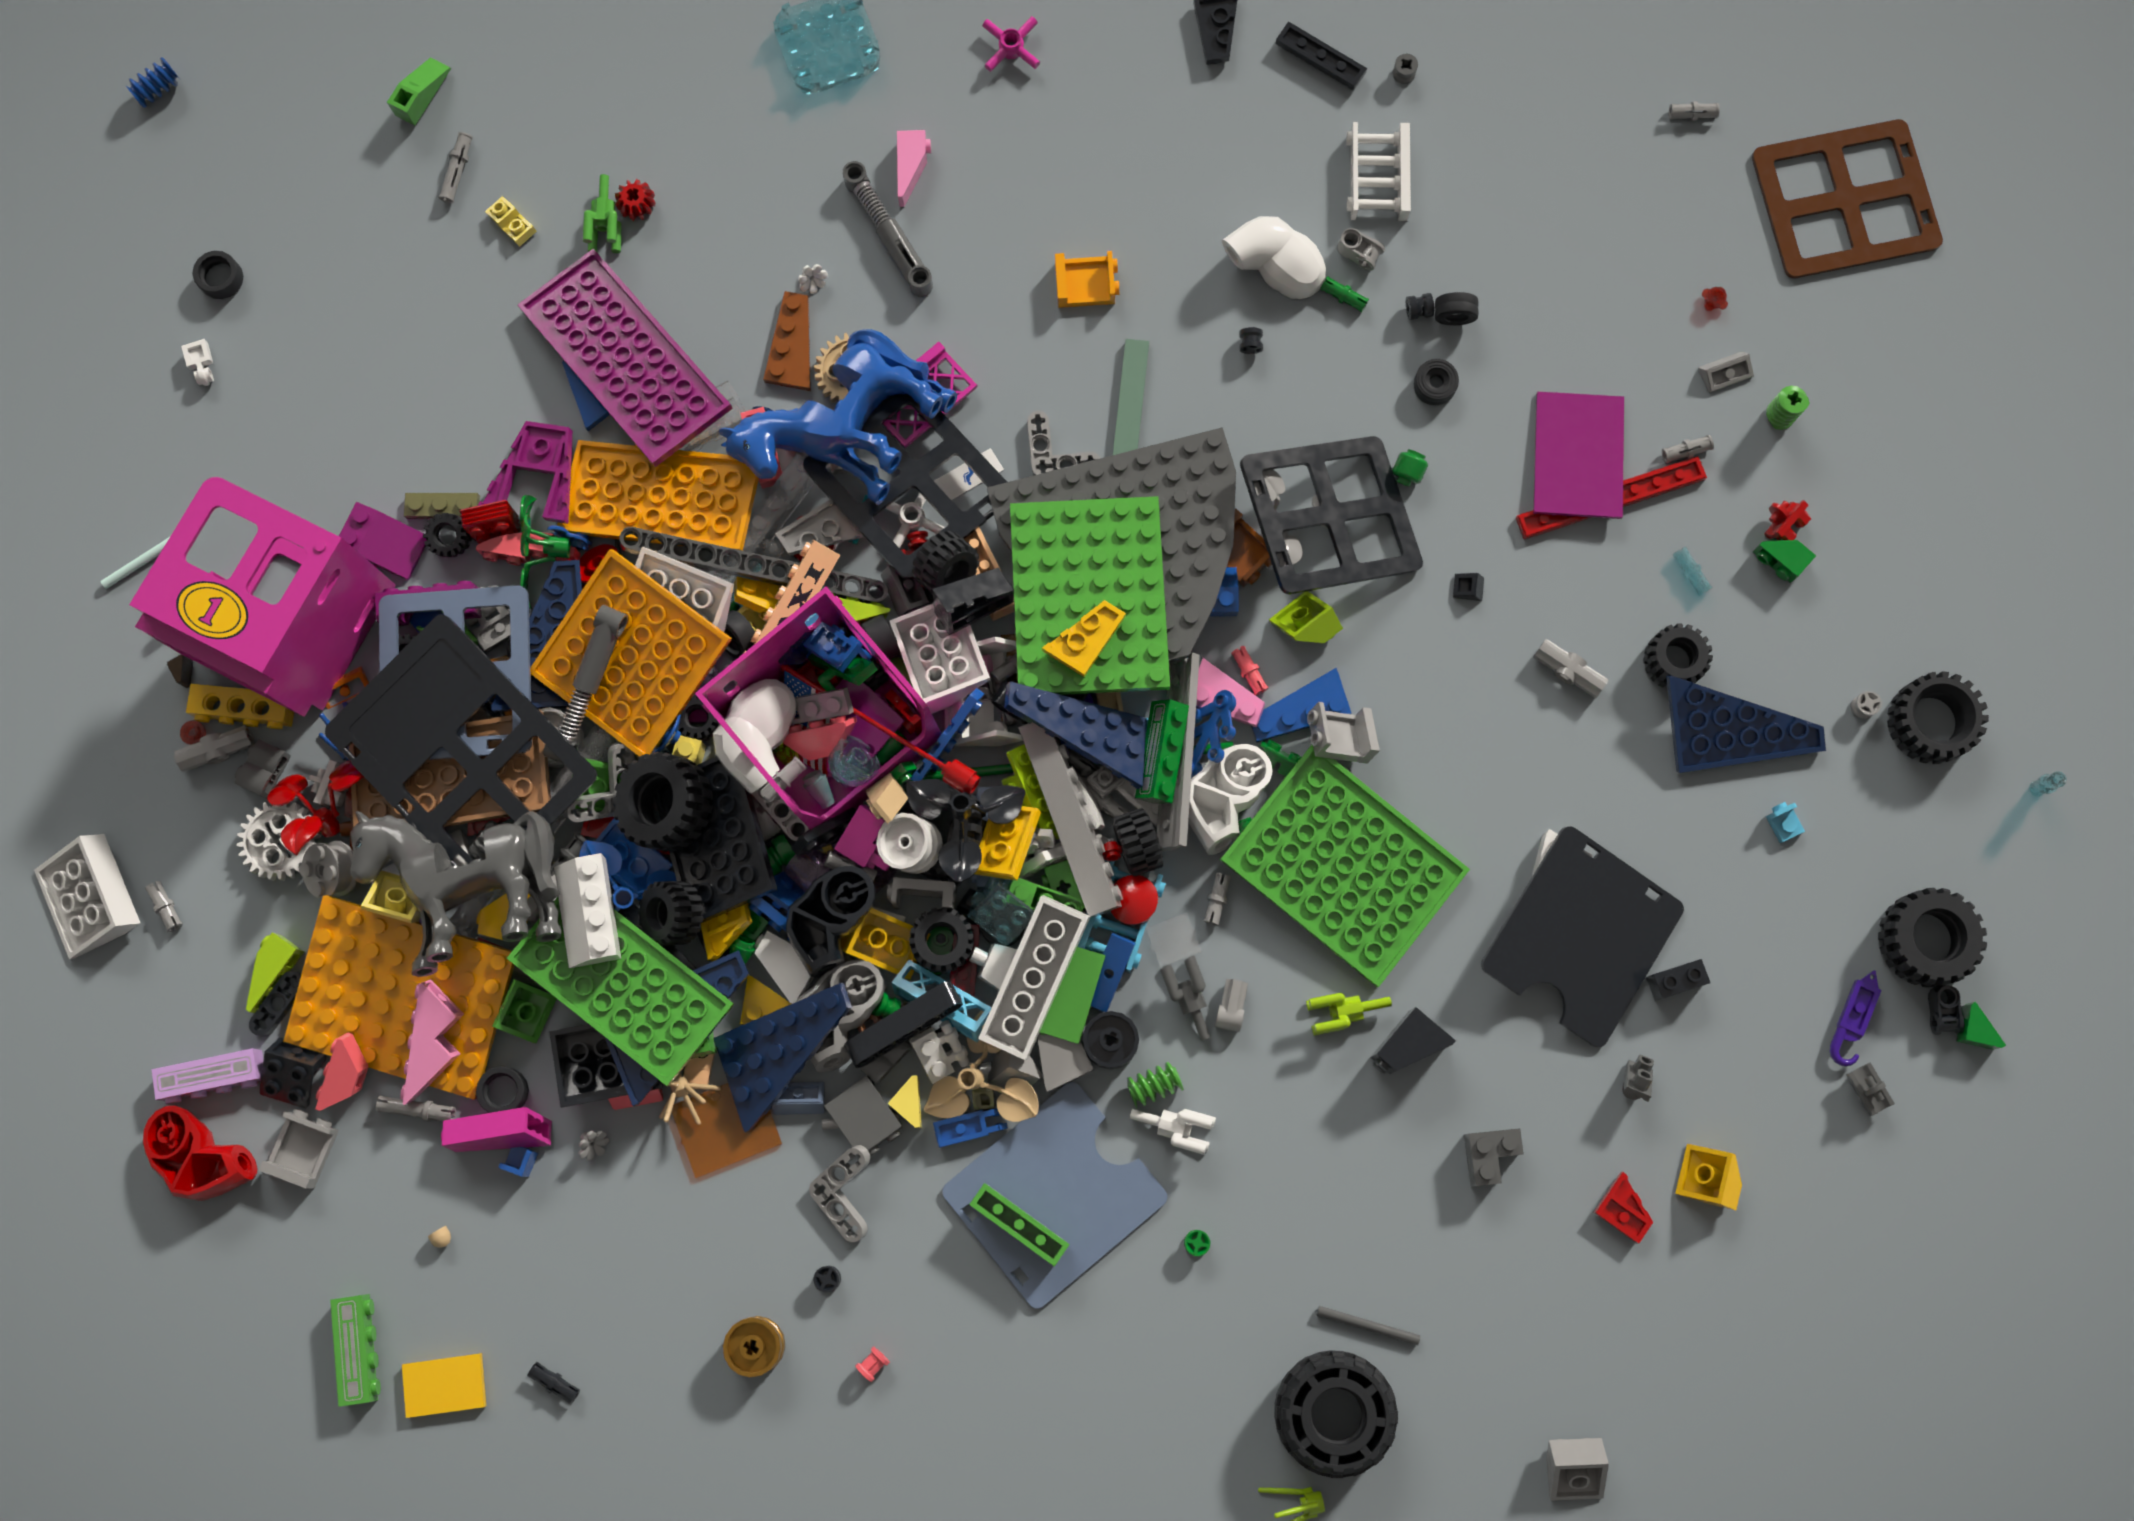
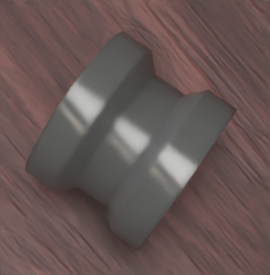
M1408 53L1397 57L1392 73L1398 83L1408 84L1414 80L1418 68L1416 57Z

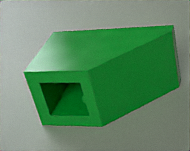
M1798 540L1763 541L1753 551L1761 563L1769 565L1775 570L1776 575L1780 579L1789 583L1793 582L1816 557L1812 551Z

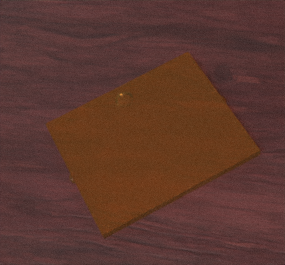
M728 1083L721 1085L720 1091L708 1090L699 1094L706 1100L705 1104H701L694 1097L690 1098L701 1121L700 1125L695 1123L684 1100L673 1105L672 1115L695 1178L782 1144L770 1110L761 1117L754 1126V1130L744 1132Z

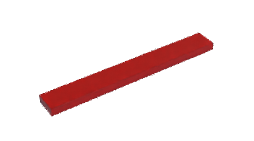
M1699 456L1623 480V507L1705 481L1707 476ZM1532 510L1517 515L1516 521L1523 539L1526 540L1592 517L1533 514Z

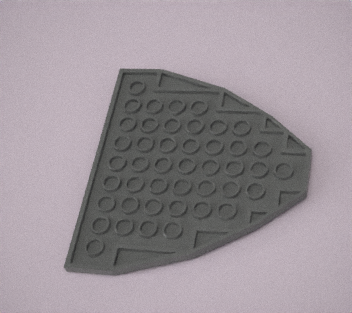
M1223 427L987 487L999 536L1011 553L1010 503L1158 496L1168 659L1170 663L1189 658L1215 607L1233 548L1236 469Z

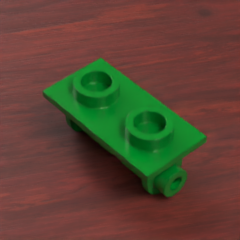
M1271 740L1268 743L1263 741L1260 745L1264 748L1263 752L1266 753L1271 761L1272 770L1277 762L1281 763L1277 772L1285 777L1302 757L1294 752L1288 754L1282 751V746Z

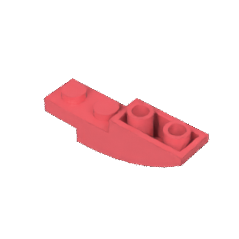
M522 533L502 535L476 546V550L483 556V559L491 562H497L498 559L506 560L508 564L521 566V563L530 562L531 556L534 559L548 557V554L543 553V545L529 543L528 556H522L520 551ZM530 533L531 539L542 541L545 539ZM571 546L569 558L556 557V561L579 560L581 554L576 547Z

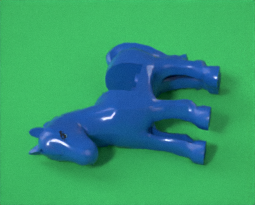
M862 329L850 335L847 349L833 365L835 377L849 390L846 397L836 404L834 411L820 403L808 400L799 409L758 412L751 417L742 419L740 424L734 428H721L718 431L720 435L727 438V441L721 445L726 447L727 454L748 466L755 476L760 479H769L776 476L778 470L775 457L776 448L803 452L812 459L835 464L856 476L866 485L868 498L879 505L887 497L890 484L879 478L876 466L860 460L855 455L853 448L864 449L874 454L879 460L880 468L888 474L893 473L898 467L902 453L895 448L889 447L887 437L883 434L861 431L872 411L883 400L892 395L908 394L920 405V412L932 419L939 410L948 413L952 409L957 399V393L943 387L938 381L928 380L929 366L927 362H918L909 358L883 333L872 329Z

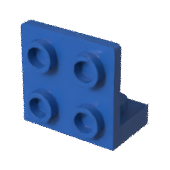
M823 621L803 644L808 651L840 672H843L856 656L867 660L872 658L866 650L861 648L863 644L852 635L848 638L835 624L829 626Z

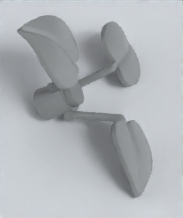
M1275 470L1262 471L1271 501L1275 500L1273 507L1276 511L1280 503L1278 495L1285 492V484ZM1259 482L1253 483L1257 496L1262 494ZM1316 494L1312 498L1313 507L1320 505ZM1285 531L1282 532L1292 565H1294L1302 558V547L1295 536L1288 535V532ZM1282 553L1277 554L1280 567L1285 566Z

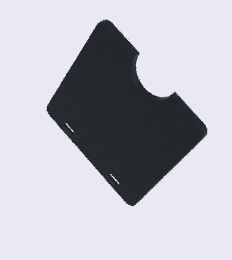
M1567 826L1559 831L1483 957L1481 967L1486 974L1520 996L1525 989L1535 983L1546 982L1553 985L1559 991L1563 1001V1014L1559 1023L1590 1045L1602 1047L1608 1042L1684 912V906L1680 900L1575 827ZM1586 844L1598 852L1594 858L1583 852ZM1648 887L1659 894L1656 901L1645 895Z

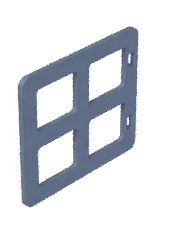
M517 585L394 594L382 597L379 602L380 672L399 654L398 618L401 614L443 611L444 615L450 617L465 633L464 612L467 609L509 606L511 658L507 661H494L493 663L531 701L529 594L527 590ZM512 710V724L514 730L520 724L521 719ZM466 723L458 731V735L478 756H488L495 749H488V741H503L508 736L467 737ZM532 739L517 754L528 752L532 747ZM442 747L429 760L450 759L453 757Z

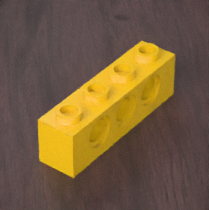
M201 684L190 685L186 713L193 716L195 721L209 723L210 719H214L226 725H234L235 721L243 722V725L248 727H258L259 724H267L268 728L282 730L283 726L292 727L293 711L250 689ZM217 701H220L219 708L213 710L214 704ZM245 703L244 709L238 713L239 705ZM269 705L268 712L262 715V709Z

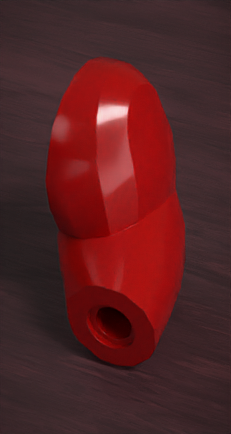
M175 1105L164 1106L155 1111L145 1125L143 1145L152 1169L165 1181L169 1191L175 1197L204 1201L223 1195L255 1179L257 1175L256 1161L247 1148L238 1144L215 1145L212 1132L208 1127L184 1108Z

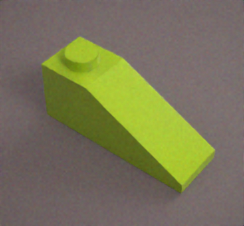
M272 932L260 943L246 1010L250 1013L257 1011L282 975L291 971L305 952L282 935Z

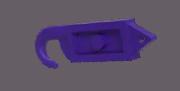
M1875 970L1860 980H1854L1836 1025L1837 1029L1830 1043L1829 1052L1833 1061L1840 1066H1852L1859 1058V1055L1855 1054L1851 1059H1843L1840 1056L1839 1050L1843 1040L1858 1041L1865 1034L1882 991L1878 987Z

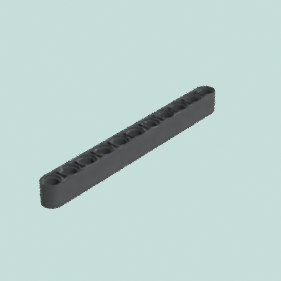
M627 527L620 534L621 548L631 554L639 555L642 547L650 549L649 543L652 540H659L663 544V548L655 552L689 566L780 586L783 585L785 587L791 579L787 575L794 563L799 565L797 562L636 527ZM629 534L635 535L638 538V542L633 546H629L624 542V538ZM678 545H683L687 548L688 553L685 556H677L673 549ZM703 550H707L712 554V559L708 562L701 561L698 554ZM733 556L737 564L734 567H728L724 564L723 558ZM751 561L758 562L761 565V570L759 572L750 571L748 563ZM776 566L782 567L785 570V576L782 578L775 577L772 569ZM834 570L828 576L834 582V586L828 589L839 598L853 597L859 599L862 603L870 604L872 602L881 603L888 594L887 586L879 580ZM847 582L855 583L858 591L856 593H849L845 588V584ZM870 588H879L882 594L881 598H873L869 593Z

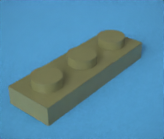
M405 493L404 517L406 519H433L434 515L441 513L461 516L459 512L461 509L478 506L480 495L478 493Z

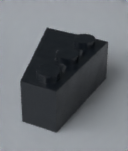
M999 568L932 589L934 613L949 636L1014 602V590Z

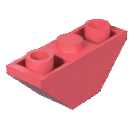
M845 715L830 718L831 722L825 724L823 719L808 723L809 727L804 730L801 724L792 725L789 727L788 735L783 743L808 761L832 756L843 749L857 722L856 716L846 718Z
M346 1033L336 1038L332 1043L330 1049L332 1057L324 1068L323 1076L325 1079L316 1094V1100H318L316 1110L321 1111L362 1090L369 1066L353 1034Z

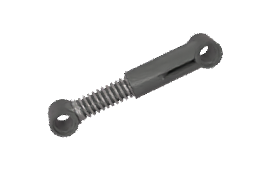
M858 161L848 162L844 166L842 173L846 188L850 192L855 193L860 203H862L875 227H877V235L909 284L911 292L918 297L927 296L933 289L930 270L924 266L896 219L889 217L890 214L883 207V203L879 200L875 190H872L873 187L867 177L865 166ZM854 175L860 176L858 179H851ZM920 278L926 280L922 284L915 283V281Z
M602 605L593 622L594 630L572 684L576 690L573 691L574 695H571L573 698L569 699L571 703H568L569 707H566L568 711H565L566 715L563 716L565 719L561 720L563 724L561 723L560 726L562 727L558 728L559 732L577 750L576 734H578L577 730L580 729L579 726H581L580 722L583 721L582 718L585 717V710L588 709V701H591L590 697L593 696L592 694L597 693L617 639L623 633L628 621L627 614L606 605ZM545 745L543 752L544 756L564 764L547 747V745Z

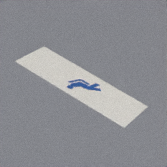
M991 448L981 453L998 472L1004 470ZM965 463L934 480L951 500L982 483L979 477Z

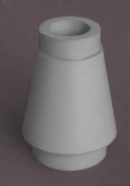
M815 770L802 779L805 783L803 787L822 809L834 804L835 800L826 774H822L821 770Z

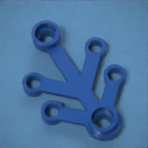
M1228 690L1219 691L1215 695L1213 702L1200 709L1196 708L1195 724L1199 723L1203 717L1212 715L1209 721L1195 727L1194 739L1198 737L1200 739L1193 751L1191 779L1203 769L1199 761L1209 741L1211 748L1208 750L1207 757L1215 763H1220L1225 755L1221 748L1220 737L1227 741L1235 737L1236 729L1232 724L1231 712L1236 707V698ZM1221 719L1223 725L1218 730V723Z

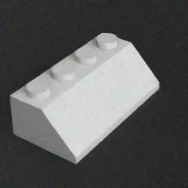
M599 853L577 857L555 866L554 871L556 885L560 893L558 898L569 968L621 959L606 858Z

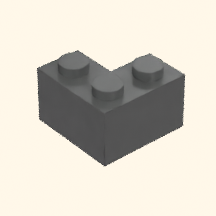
M1520 1128L1464 1134L1470 1186L1501 1184L1498 1157L1524 1155Z

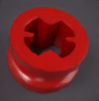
M916 531L908 534L907 540L910 541L908 544L909 549H918L927 542L928 532Z

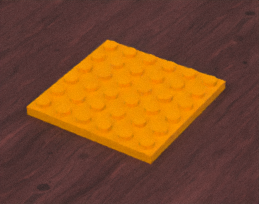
M609 549L530 667L531 675L568 703H571L569 699L573 698L571 695H574L573 691L576 690L572 684L594 630L593 622L599 608L602 605H606L627 614L628 621L626 627L617 639L598 691L590 697L591 701H588V709L585 710L586 713L584 715L640 757L644 754L650 755L658 748L665 734L676 722L677 716L682 713L732 638L615 550Z

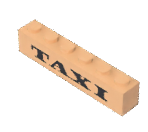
M812 540L811 544L805 543L799 554L803 557L799 565L794 563L787 577L791 579L786 587L782 585L777 592L775 599L778 602L774 609L769 607L762 620L766 623L762 630L757 629L750 640V642L754 643L753 645L822 589L840 554L815 540Z

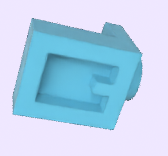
M1783 802L1771 808L1773 813L1766 816L1779 843L1805 832L1793 810L1797 807L1795 803L1787 806L1786 802Z

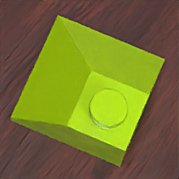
M1308 591L1303 592L1269 619L1271 624L1295 641L1325 643L1343 629L1333 608Z

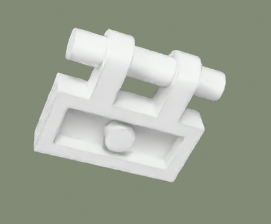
M948 1020L940 1024L942 1032L937 1035L932 1027L909 1039L932 1084L955 1072L951 1065L952 1062L958 1061L961 1067H966L970 1064L967 1057L968 1052L965 1046L960 1044L958 1040L959 1034ZM948 1042L952 1048V1050L948 1051L947 1053H945L942 1047V1044Z

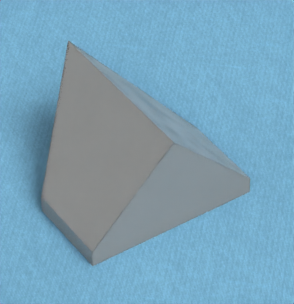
M1001 1050L996 1053L987 1078L988 1084L1005 1088L1006 1082L1011 1078L1024 1079L1032 1086L1043 1075L1030 1055L1024 1060Z

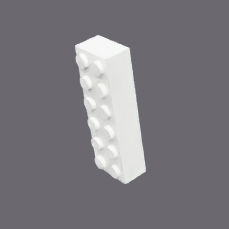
M1044 895L1040 897L978 1039L1021 1059L1026 1060L1029 1057L1091 916Z

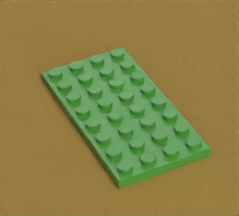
M557 897L554 903L559 912L558 925L561 928V937L551 942L537 941L535 931L539 925V919L529 930L528 936L519 942L507 959L662 1083L669 1086L734 1006V1003L615 909L614 914L621 959L569 968L559 898Z

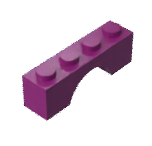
M459 581L457 585L436 583L428 588L409 586L408 590L386 588L383 592L375 593L376 622L379 623V602L386 595L476 589L478 587L471 581ZM481 608L467 609L464 612V619L482 618ZM414 613L401 614L398 618V626L409 625Z

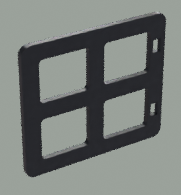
M1370 436L1248 454L1241 459L1240 468L1279 588L1283 593L1290 595L1412 573L1422 568L1423 559L1384 444L1380 438ZM1367 456L1381 496L1339 502L1336 498L1325 461ZM1305 465L1308 468L1320 505L1276 512L1262 471ZM1259 482L1262 494L1257 496L1253 483ZM1381 515L1388 516L1401 556L1364 563L1358 562L1345 521ZM1321 525L1326 526L1340 567L1297 574L1294 571L1282 532ZM1282 553L1285 566L1280 567L1277 554Z

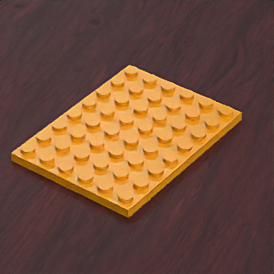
M324 895L283 1042L332 1056L330 1049L334 1040L346 1033L353 1034L369 1066L368 1068L406 1079L404 1066L410 1054L408 1039L413 1033L414 1026L411 1023V1016L417 1004L415 989L419 983L432 980L464 1015L443 1035L461 1054L429 1086L475 1100L477 1099V1083L485 1073L497 1030L492 1025L506 998L514 969V964L507 959L512 950L455 934L451 941L453 957L447 961L437 962L438 971L432 975L413 976L412 962L418 956L422 946V923L404 922L363 910L359 904Z

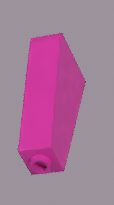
M527 1107L443 1121V1130L441 1132L442 1146L454 1152L550 1146L552 1121Z

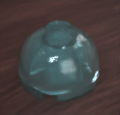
M847 736L844 741L842 738L829 754L828 764L832 776L837 782L851 787H858L870 781L879 772V760L876 755L871 758L868 752L871 748L866 743L854 736Z

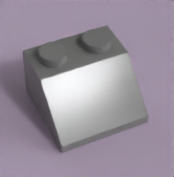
M1602 1438L1549 1440L1547 1470L1551 1501L1604 1498L1609 1463Z

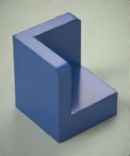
M524 1147L511 1148L506 1162L500 1163L498 1168L521 1177H529L539 1153Z

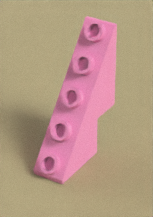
M432 980L419 983L415 989L417 1004L411 1016V1023L414 1026L413 1033L408 1039L410 1054L404 1066L406 1082L402 1087L400 1095L403 1105L414 1101L461 1054L443 1035L464 1013Z

